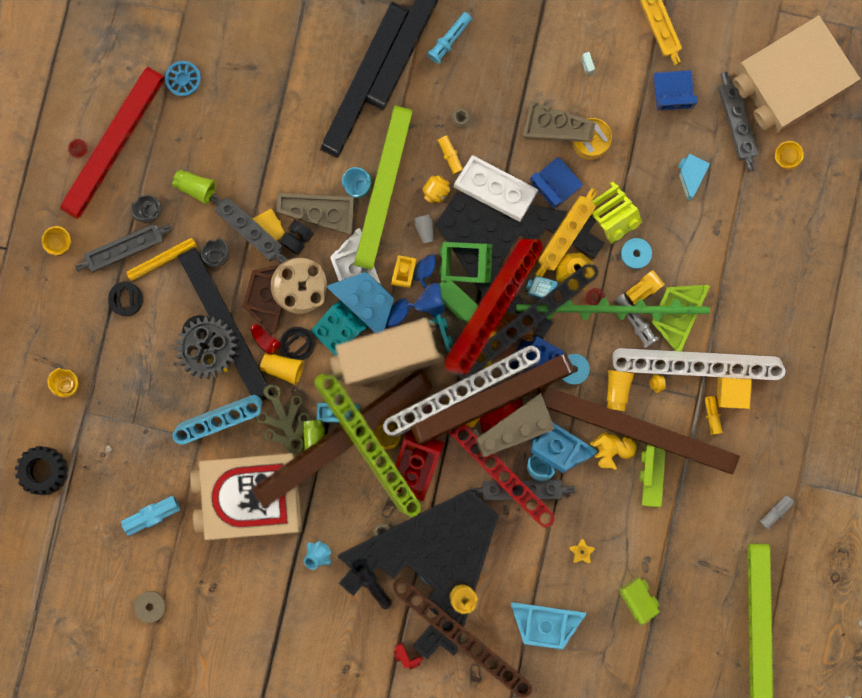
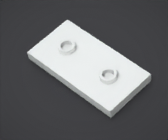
M473 155L454 183V188L521 222L539 189Z

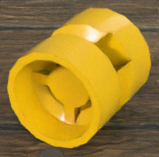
M458 585L450 592V602L456 611L469 613L475 609L477 596L470 587Z

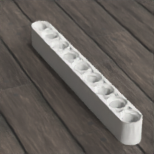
M534 346L526 347L385 420L383 424L384 431L391 437H397L411 430L410 427L536 366L541 358L539 350ZM529 352H535L537 357L535 360L530 361L526 358V355ZM512 361L520 363V366L515 370L509 368V364ZM494 370H501L502 376L500 378L492 377ZM482 378L485 380L484 386L476 387L474 385L475 381ZM459 388H467V394L465 396L457 395ZM443 396L450 397V402L447 405H441L440 399ZM431 405L433 407L432 412L424 414V406ZM414 414V422L407 423L405 420L406 416ZM393 422L397 423V430L389 432L388 426Z
M626 348L616 349L612 354L613 366L620 372L779 380L786 373L781 359L774 356ZM619 358H625V359H626V360L623 361V362H618V361H617ZM638 359H644V360H645V361L642 362V363H637V362H636ZM658 360L664 361L662 364H656ZM677 361H683L681 365H675ZM702 362L700 366H694L695 363ZM716 363L722 364L719 367H713ZM736 364H741L739 368H732ZM760 365L758 369H752L753 366ZM779 366L777 370H771L773 367Z

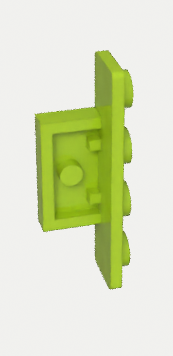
M648 444L646 451H642V463H645V471L641 470L640 482H644L642 505L661 507L666 451Z

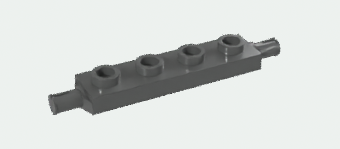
M728 71L720 74L723 85L718 89L738 160L745 161L747 171L755 170L752 158L758 155L744 101L738 89L730 81Z
M216 194L210 197V200L217 205L215 212L270 262L277 259L282 264L284 261L289 260L281 254L283 250L282 245L228 197L221 200Z
M155 224L84 254L85 261L74 266L77 272L89 268L92 272L98 271L162 243V235L172 232L171 226L168 224L158 228Z
M521 480L540 500H561L563 494H575V486H563L561 480ZM484 481L482 488L470 487V491H475L473 492L475 495H482L484 501H515L496 481ZM516 486L513 489L515 496H521L524 492L521 486Z

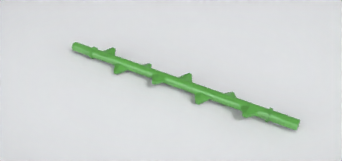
M602 298L598 305H574L571 299H569L547 316V319H551L555 312L579 313L583 321H587L591 313H616L620 320H623L627 313L652 314L655 321H660L663 314H710V307L682 306L678 298H675L670 306H646L643 299H639L635 306L609 305L606 298ZM516 304V312H524L532 305ZM538 305L537 311L544 312L545 314L547 306Z

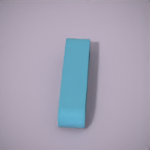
M251 395L183 421L175 428L173 440L181 445L252 419L259 415L263 401L259 396ZM253 403L258 408L251 409L248 404ZM236 410L240 415L234 416L231 411ZM214 417L221 418L222 422H216ZM196 424H202L205 429L197 428ZM179 431H185L187 436L180 435Z

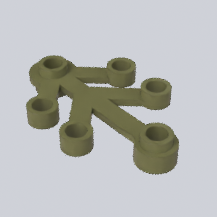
M269 384L264 388L263 393L267 399L271 400L279 420L267 416L265 412L259 413V415H264L263 421H259V415L255 417V420L261 424L266 423L283 429L287 437L275 434L271 429H266L263 432V438L267 441L273 440L284 444L289 453L297 454L304 447V441L301 438L304 422L300 418L302 415H305V421H309L310 417L307 413H299L297 416L299 423L295 432H293L291 426L297 409L302 404V399L297 395L290 397V407L286 416L278 398L280 396L279 387ZM270 388L274 390L273 395L268 394ZM297 397L298 403L294 405L293 399ZM270 431L272 433V437L268 439L266 437V434ZM295 440L297 445L292 447L291 442Z

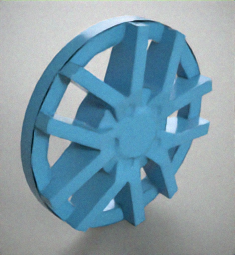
M178 61L172 64L165 75L168 89L176 96H190L197 91L201 81L199 70L188 61ZM183 64L186 65L185 71H181V65ZM178 66V72L172 69ZM189 66L194 70L188 72ZM170 72L175 74V78L169 77ZM197 73V77H190V75ZM169 80L175 81L171 86L169 85ZM192 81H197L195 86L191 83ZM178 84L179 88L177 89V91L173 90V88ZM189 84L193 88L190 91H188V89L186 88V86ZM184 87V89L186 90V92H185V93H180V91H181L182 88Z

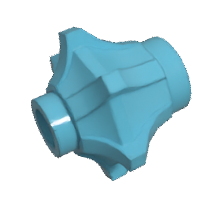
M317 541L315 544L309 542L306 545L307 554L304 558V564L307 568L315 570L317 567L332 563L329 557L332 552L328 545L321 543V541Z

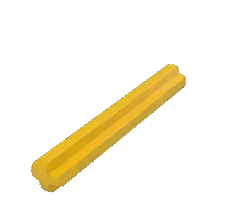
M189 238L127 271V276L129 280L134 281L177 258L178 255L189 249L196 248L197 245L193 238Z

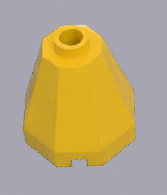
M581 252L565 254L555 269L556 282L560 284L576 271L574 267L578 270L586 264H593V262ZM586 267L584 269V276L591 278L593 270ZM571 279L568 282V287L571 290H576L578 288L577 281ZM588 284L585 288H583L581 291H585V289L589 286V284Z

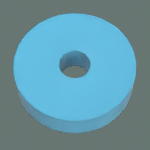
M640 238L628 240L621 250L623 263L631 269L645 267L652 257L650 245ZM633 251H638L640 256L635 257Z
M579 354L567 355L572 366H576L578 370L562 380L570 385L580 384L589 375V363Z

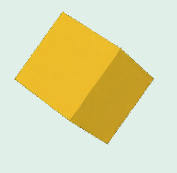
M718 377L717 406L750 409L752 380Z

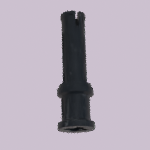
M365 561L357 562L352 567V574L359 578L360 584L370 591L382 609H388L392 605V600L376 581L375 573L368 569V564Z

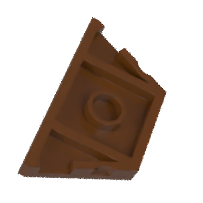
M276 265L265 269L252 270L242 306L272 334L276 333L282 308L274 300L271 292V279L278 267ZM287 269L282 271V277L285 279L288 276Z

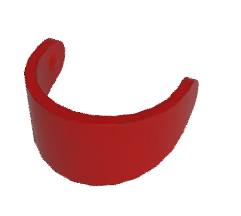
M257 323L251 327V334L255 342L263 351L273 355L281 343Z

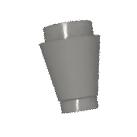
M430 215L415 218L416 223L414 225L422 242L434 241L433 222L430 219Z

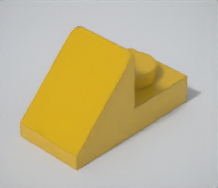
M397 256L391 285L412 287L416 258Z

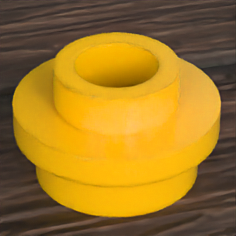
M654 374L650 379V387L655 393H660L666 388L663 375Z

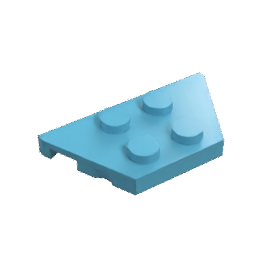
M511 602L523 642L528 645L564 649L568 640L586 616L585 612Z

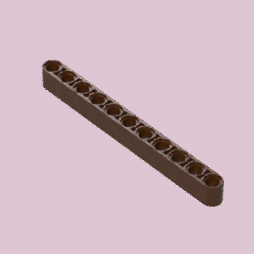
M423 369L418 370L360 410L359 413L370 430L374 431L385 420L396 415L432 388V384ZM339 425L254 486L252 491L262 507L269 506L349 449L354 443L342 425ZM360 426L355 431L356 435L360 433Z
M547 386L538 390L536 394L537 396L541 393L547 409L734 475L740 457L735 453Z

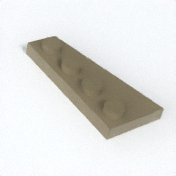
M531 101L523 137L539 140L592 142L595 123Z
M278 193L277 213L352 236L354 197Z
M541 393L476 439L482 457L555 430Z

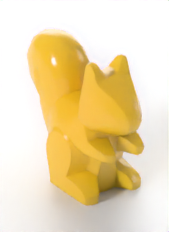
M607 432L601 433L589 443L591 446L599 449V452L594 457H602L598 465L605 469H617L612 459L616 454L623 459H630L637 451V445L631 438L623 437L620 439L617 435Z

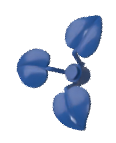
M433 253L424 257L415 265L413 280H420L425 288L423 294L420 295L415 304L408 303L405 298L396 301L392 305L388 316L387 329L403 322L409 313L410 307L423 313L427 311L434 318H436V315L443 313L444 306L441 299V287L437 283L427 286L424 281L425 278L431 276L435 269L436 256Z

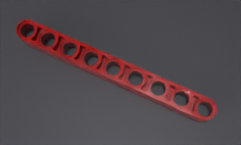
M150 67L144 69L60 206L62 211L76 219L80 218L165 80L164 75Z
M521 239L517 243L446 357L445 368L448 372L468 373L541 255L543 246L539 239Z
M428 405V412L431 413L433 407ZM466 425L448 432L542 528L553 526L555 521L554 514L494 453L486 457H482L481 453L478 455L472 453V448L478 445L476 442L478 437ZM461 432L469 433V438L466 441L459 440ZM488 459L496 460L494 468L486 467ZM506 472L510 475V479L507 482H501L499 480L500 474ZM516 486H521L524 489L521 496L513 494V489ZM535 500L538 503L537 508L529 510L526 506L527 502ZM549 514L552 518L551 522L548 524L541 523V516Z

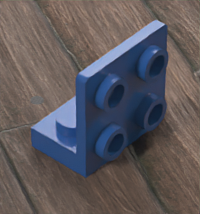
M692 71L654 73L656 111L690 109L696 106L697 95L693 94Z
M557 157L542 171L536 172L530 178L532 185L539 189L538 192L553 209H556L583 185L560 157Z
M528 333L524 334L516 351L518 352L529 346H534L539 350L540 362L530 369L565 354L564 351L540 337ZM529 352L526 355V358L530 361L535 360L537 357L535 352ZM512 361L509 368L515 370L520 366V363Z

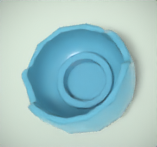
M353 167L343 174L342 185L350 196L361 198L366 196L371 190L372 179L364 169Z
M536 455L528 459L527 471L534 480L547 481L556 473V468Z

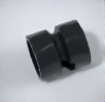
M294 219L288 227L289 232L284 233L279 242L299 256L305 248L304 243H308L314 233ZM295 232L301 236L300 240L293 236Z

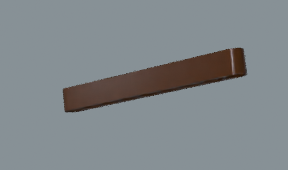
M567 354L560 355L412 425L410 428L418 445L425 444L573 374L575 370Z
M400 578L394 582L393 590L397 597L520 698H526L531 694V684L525 677L408 580ZM401 583L407 585V590L404 593L397 591V587ZM415 596L422 597L420 605L412 604V599ZM431 608L437 609V615L433 618L427 616V612ZM445 621L452 622V627L449 630L442 629ZM465 633L467 634L466 641L458 642V635ZM475 646L482 647V651L478 655L472 653ZM491 658L497 659V664L494 667L487 666V662ZM505 671H511L512 676L509 679L502 678ZM521 683L527 685L523 692L517 691V687Z

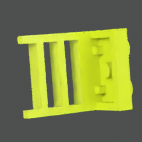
M614 182L610 183L612 188L592 202L597 207L614 194L618 193L619 195L591 214L604 229L606 238L611 244L620 240L625 234L636 229L642 223L638 208L632 204V201L626 197L625 193ZM621 201H625L623 204L612 210L604 217H599L608 210H610L612 207L620 203Z

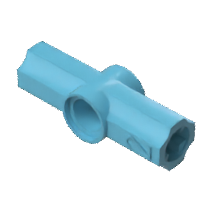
M174 495L157 504L153 503L139 510L138 513L122 520V528L127 536L133 535L146 527L150 528L162 522V519L180 511V505Z

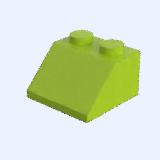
M637 577L618 588L637 623L643 625L659 613L657 607L660 605L654 596L651 597L647 590L650 588L645 579L641 580Z

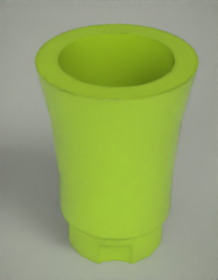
M183 170L176 172L172 182L173 187L196 198L205 205L210 202V197H213L217 184L216 180L204 178Z
M322 420L304 422V450L325 436Z

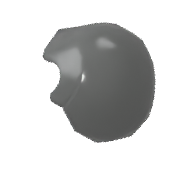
M151 195L139 196L137 201L131 204V214L142 223L154 222L162 212L161 203L156 197Z
M218 237L216 240H208L202 247L200 255L203 263L209 267L216 268L228 261L230 251L227 243Z

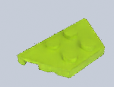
M710 286L667 287L659 306H670L675 298H678L682 306H702ZM663 314L660 321H655L653 317L652 323L675 351H682L698 314Z

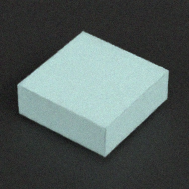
M590 52L582 55L581 61L586 75L590 76L594 74L595 67Z

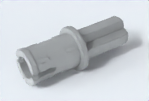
M785 496L775 507H771L772 510L760 520V523L769 530L779 518H783L782 515L794 505V501L789 496Z

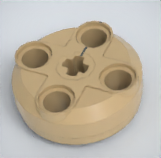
M292 258L280 264L274 271L271 279V292L274 300L284 310L291 313L304 314L321 306L325 300L327 280L318 263L306 258ZM310 266H312L314 269V272L311 276L308 274V268ZM284 269H287L288 276L284 279L282 277V271ZM313 293H315L317 296L315 302L311 301V295ZM287 296L291 298V303L288 306L285 304Z

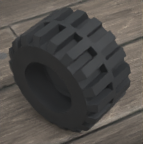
M36 446V448H29L27 452L21 454L22 458H18L17 462L19 465L15 466L18 474H15V477L19 479L18 484L24 487L23 490L35 495H49L52 492H57L59 487L65 484L63 481L68 477L66 475L68 467L65 465L67 461L62 458L63 455L58 453L57 450L50 447ZM41 459L47 460L51 466L50 477L44 482H38L33 476V467Z

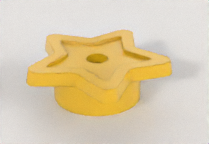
M581 539L578 546L570 547V550L575 554L574 563L581 560L587 563L591 562L590 554L595 548L587 546L584 539Z

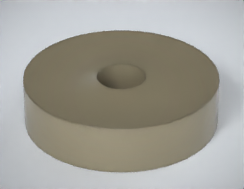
M148 591L138 596L134 604V611L141 621L153 623L160 620L165 614L166 602L159 593ZM149 603L153 605L152 611L147 609Z

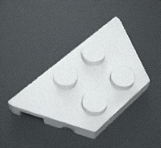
M358 228L330 257L338 280L341 281L367 271L380 283L374 266L373 270L354 266L362 234L361 229Z

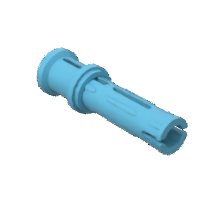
M463 12L445 36L438 39L434 48L426 53L427 56L435 63L440 64L442 57L446 52H450L453 42L473 18L468 13Z

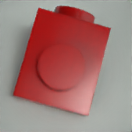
M403 642L395 645L396 650L393 653L397 662H402L404 669L409 667L411 670L420 666L419 662L422 661L421 655L410 660Z

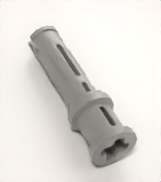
M625 293L615 299L619 306H632ZM627 313L626 317L635 328V335H638L644 343L645 349L659 340L650 330V325L647 322L644 323L638 313Z

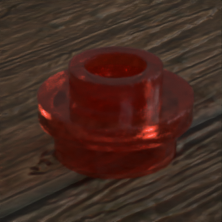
M81 139L72 140L68 146L69 153L75 158L85 156L88 150L87 144ZM77 146H81V150L79 152L75 151V148Z
M592 288L586 294V301L589 305H598L600 300L605 298L604 292L599 288ZM592 295H597L599 300L593 301Z

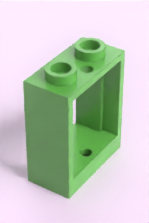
M443 242V246L440 248L442 265L439 267V275L441 280L448 281L450 279L451 281L491 283L493 244ZM452 247L479 248L478 277L450 276Z
M450 279L447 282L443 280L439 284L443 304L467 325L478 305Z

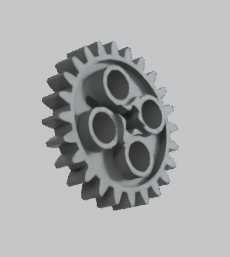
M205 316L202 322L201 319L197 318V324L190 321V328L184 326L186 333H179L183 338L182 340H176L180 347L175 348V350L181 352L176 357L183 359L179 364L185 366L184 370L186 372L190 371V375L195 376L197 374L199 379H202L204 375L206 379H210V374H212L213 377L217 378V372L224 374L223 368L225 367L230 370L228 363H235L232 356H237L238 354L233 349H237L239 346L233 342L238 339L232 336L235 332L232 329L228 330L230 326L227 323L223 325L224 322L221 319L217 322L215 317L209 320ZM207 331L206 337L200 339V334ZM223 339V345L217 348V342ZM194 348H197V354L195 356H191V351ZM214 356V362L207 365L208 358Z

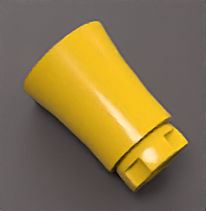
M265 353L261 361L260 371L267 372L269 375L278 377L296 386L303 372L304 360Z
M608 370L607 408L625 411L634 373Z

